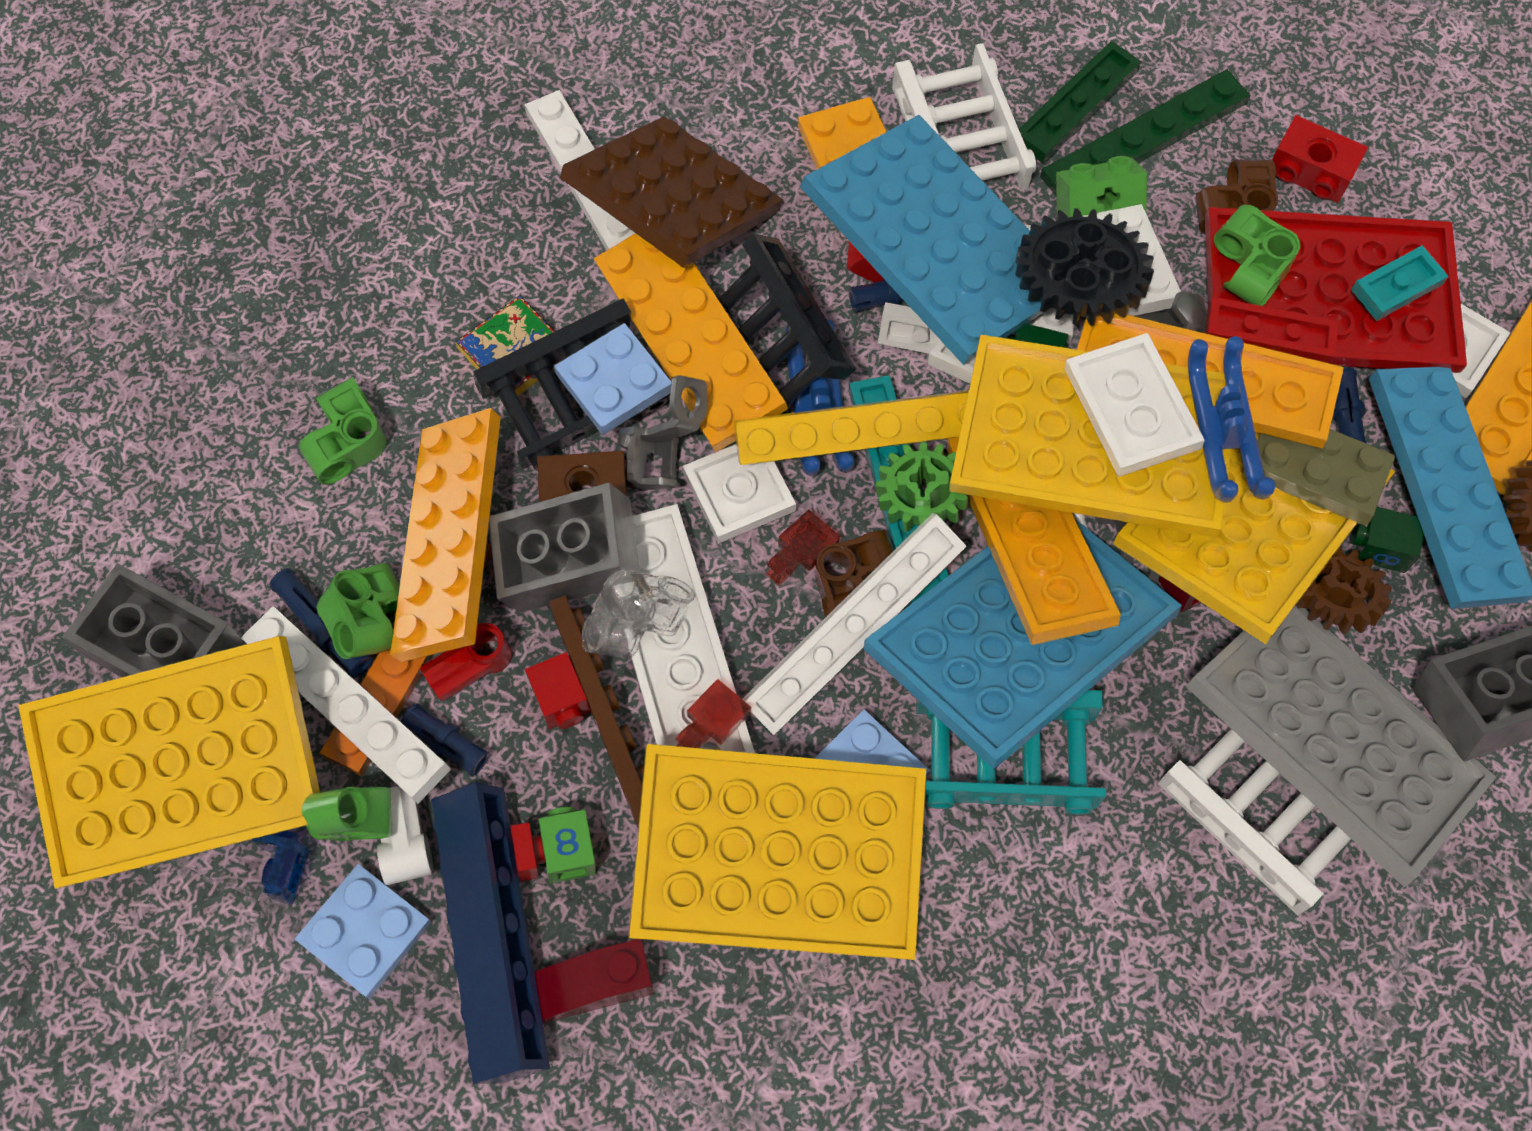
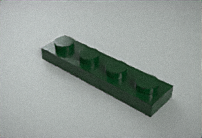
M1111 40L1019 128L1027 150L1031 149L1035 158L1044 163L1139 71L1142 61Z

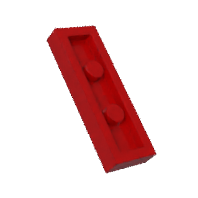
M1212 296L1208 304L1204 333L1226 339L1238 336L1246 344L1331 364L1336 353L1339 321Z

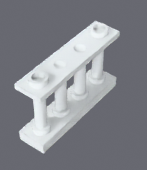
M983 43L975 46L972 66L922 77L920 74H915L910 60L895 63L892 88L905 122L920 115L939 135L936 128L937 123L989 112L995 126L994 128L946 138L944 135L940 137L955 153L1001 142L1007 159L970 168L982 181L1014 173L1020 190L1029 188L1032 173L1036 171L1035 156L1031 149L1027 150L998 81L996 62L994 58L988 57ZM975 81L982 94V97L935 108L932 104L927 105L924 97L927 92Z
M1230 729L1194 767L1186 766L1179 760L1158 784L1296 915H1299L1312 907L1323 895L1315 886L1314 878L1342 850L1351 838L1336 826L1300 866L1292 865L1279 853L1278 845L1315 805L1301 793L1264 832H1257L1243 819L1244 815L1242 812L1280 773L1265 761L1229 799L1220 798L1208 786V779L1245 742Z

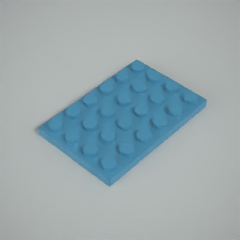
M920 115L911 118L804 176L800 188L963 365L976 357L981 335L1006 338L1044 313L1040 311L1042 300L1029 302L1027 299L1030 289L1021 290L1019 288L1021 277L1015 276L1017 266L1015 261L1018 247L1021 245L1023 234L1029 235L1030 230Z
M1076 519L1075 521L1121 614L1119 626L1031 645L992 553L987 546L864 640L863 650L993 769L998 767L1178 616L1182 606Z

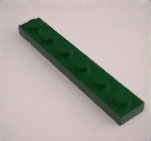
M1226 69L1042 168L1040 178L1056 196V172L1070 170V167L1075 164L1087 163L1096 165L1106 163L1110 158L1116 156H1127L1140 163L1246 105L1251 95L1232 73Z

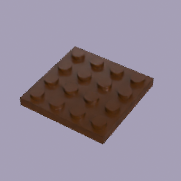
M665 116L564 164L560 179L683 268L777 214L783 202V199L770 191L765 184L754 180L740 170L735 163L727 161L710 149L705 142L697 140L680 128L675 121Z

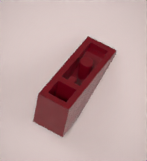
M641 939L593 950L534 972L543 1024L655 994Z

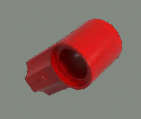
M479 623L477 624L475 644L445 651L420 667V670L439 700L443 702L482 676L503 671L512 659V649L496 625ZM498 642V646L492 654L487 656L479 655V651L485 643Z

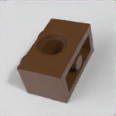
M624 451L537 456L539 502L574 493L581 486L595 487L605 483L612 484L628 497Z

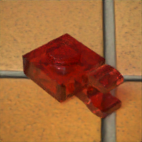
M808 509L779 535L778 544L783 549L768 561L767 566L770 570L766 573V576L776 585L780 586L790 577L799 563L810 571L816 566L818 555L822 549L831 544L839 543L840 536Z
M717 679L687 710V717L693 723L686 726L675 738L678 742L676 746L701 748L710 737L722 745L751 714L752 707Z

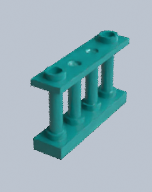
M1088 690L1054 719L1062 720V724L1067 726L1069 787L1043 786L1041 784L1040 731L1022 746L1023 785L996 784L995 769L990 767L978 755L977 783L950 782V729L916 698V714H927V718L931 720V781L925 782L924 800L927 801V806L934 809L952 808L954 803L1065 807V812L1069 814L1082 815L1092 813L1093 808H1098L1106 798V788L1087 787L1085 726L1090 721H1095L1103 708L1102 691Z

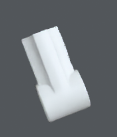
M399 786L391 787L392 836L381 838V844L377 846L379 867L385 885L434 874L431 849L427 836L422 831L418 803Z

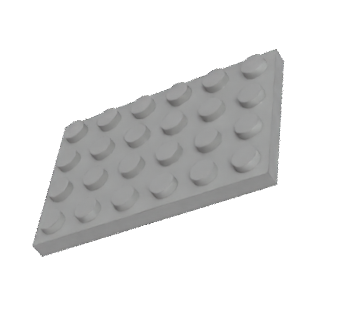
M1295 606L1267 644L1243 631L1196 674L1186 685V688L1403 887H1406L1419 875L1496 779V776L1475 758L1463 762L1437 724L1330 630L1323 629L1321 622L1317 619L1313 621L1308 620L1309 612L1305 608H1297Z

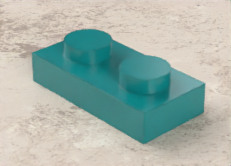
M1422 245L1357 280L1351 290L1374 319L1378 321L1442 286L1449 276Z

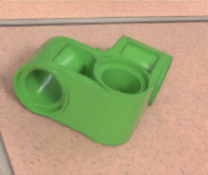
M1252 205L1240 206L1214 235V243L1217 249L1224 256L1241 264L1232 279L1225 282L1223 287L1247 303L1260 306L1266 304L1278 285L1287 276L1300 250V241L1294 232L1282 227Z
M353 377L315 397L331 423L321 429L310 432L299 444L300 452L318 482L322 485L333 484L343 479L353 470L379 457L387 447L386 435L371 411L372 408ZM370 431L369 435L365 438L357 439L361 433Z
M381 563L367 568L342 570L334 576L317 603L318 615L323 620L332 638L335 651L341 658L351 659L382 653L391 648L393 629L387 616L396 612L400 583L391 565Z
M352 786L312 793L305 799L302 805L301 813L308 824L306 828L315 839L354 841L381 839L392 836L390 788H360Z

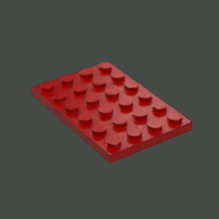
M1209 207L1205 215L1208 304L1212 296L1247 303L1223 287L1225 282L1232 279L1241 264L1224 256L1214 243V235L1235 213L1237 209ZM1260 210L1268 218L1294 232L1300 241V250L1287 276L1278 285L1264 306L1338 320L1336 353L1331 364L1385 369L1444 367L1450 368L1452 373H1461L1467 366L1452 222ZM1423 245L1449 277L1442 286L1376 321L1351 289L1355 282Z

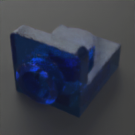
M288 830L255 838L252 841L262 850L275 853L274 858L268 859L263 869V893L276 902L293 905L310 850L298 841V834Z

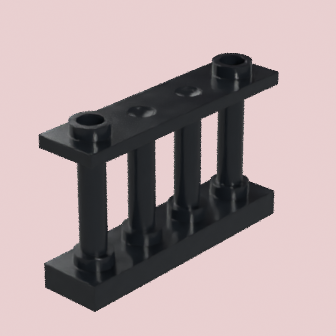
M752 233L742 244L750 257V266L717 299L747 344L779 311L782 312L788 323V331L758 361L768 374L800 343L808 357V364L779 391L788 406L818 377L845 380L856 368L780 240ZM762 278L769 290V298L739 328L730 310Z
M624 298L473 371L475 385L482 398L485 399L491 395L500 398L526 447L517 451L518 462L522 470L531 465L534 469H538L537 456L555 455V453L599 432L588 416L580 420L578 419L551 370L554 368V364L568 358L623 323L629 328L631 324V310ZM529 376L532 379L538 380L564 427L542 439L514 390L517 382ZM670 394L644 409L645 412L649 413L662 407L668 401L666 397L670 396Z

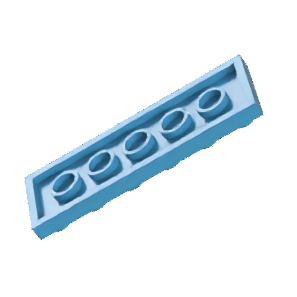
M1444 367L1376 370L1368 379L1450 608L1459 609L1525 603L1532 599V581L1451 369Z

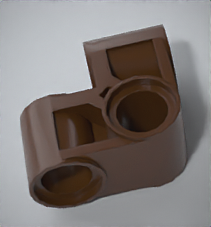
M1234 160L1229 163L1227 185L1209 186L1197 192L1196 207L1200 232L1206 235L1205 215L1209 207L1238 209L1242 205H1252L1259 210L1274 211L1278 204L1274 161Z
M873 531L855 539L831 544L823 548L819 553L816 562L815 581L822 599L825 618L894 551L888 531ZM836 563L843 566L846 573L841 576H832L824 568L829 564Z

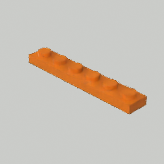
M487 542L484 568L492 556V544ZM390 648L378 654L360 686L397 718L422 676L420 667L428 663L434 654L401 662L390 655ZM336 727L319 753L323 758L360 776H363L372 761Z

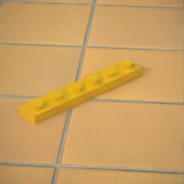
M969 390L734 420L738 462L740 465L959 437Z

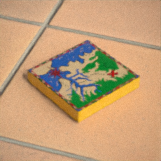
M519 295L455 342L457 349L476 369H479L555 331ZM529 376L517 382L514 388L517 396L538 380L532 379Z

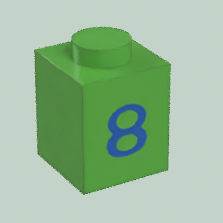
M561 807L547 813L548 817L539 818L549 883L596 875L586 811H575L574 807Z

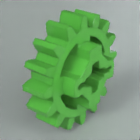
M921 441L919 451H913L906 444L903 446L904 456L899 457L894 453L888 455L890 467L880 466L879 476L881 480L876 481V493L880 496L878 498L879 508L881 511L888 510V521L891 524L902 519L903 531L908 532L913 525L920 526L932 513L937 514L942 520L947 518L954 523L959 521L957 509L967 510L968 496H966L967 494L949 492L956 452L946 457L944 456L942 444H938L934 451H929L926 441ZM922 479H926L927 487L924 497H921L920 490Z

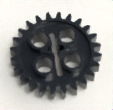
M1078 208L1074 209L1072 217H1067L1062 210H1059L1056 221L1045 215L1043 216L1041 226L1032 224L1029 235L1023 234L1015 261L1017 263L1015 276L1021 277L1019 285L1021 290L1030 289L1027 300L1032 302L1041 299V312H1045L1050 308L1056 309V320L1062 318L1066 313L1071 315L1072 324L1075 325L1079 321L1080 316L1086 317L1090 326H1094L1096 316H1101L1105 322L1111 323L1114 312L1125 318L1129 307L1137 309L1141 298H1146L1154 273V269L1151 268L1154 257L1147 254L1149 244L1146 242L1137 243L1140 235L1139 231L1125 232L1127 221L1120 222L1117 225L1112 224V214L1110 213L1101 220L1097 218L1095 209L1090 211L1088 217H1083Z

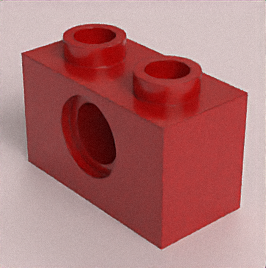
M1295 115L1272 160L1275 163L1276 176L1282 181L1292 182L1312 191L1320 198L1339 203L1359 167L1368 146Z

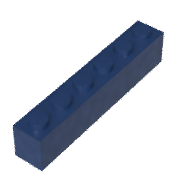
M475 782L431 799L434 815L433 827L437 835L441 862L440 874L444 883L447 903L446 916L450 925L454 951L453 964L457 973L461 998L460 1012L465 1025L468 1046V1065L472 1073L473 1084H498L549 1070L550 1064L505 791L501 787Z

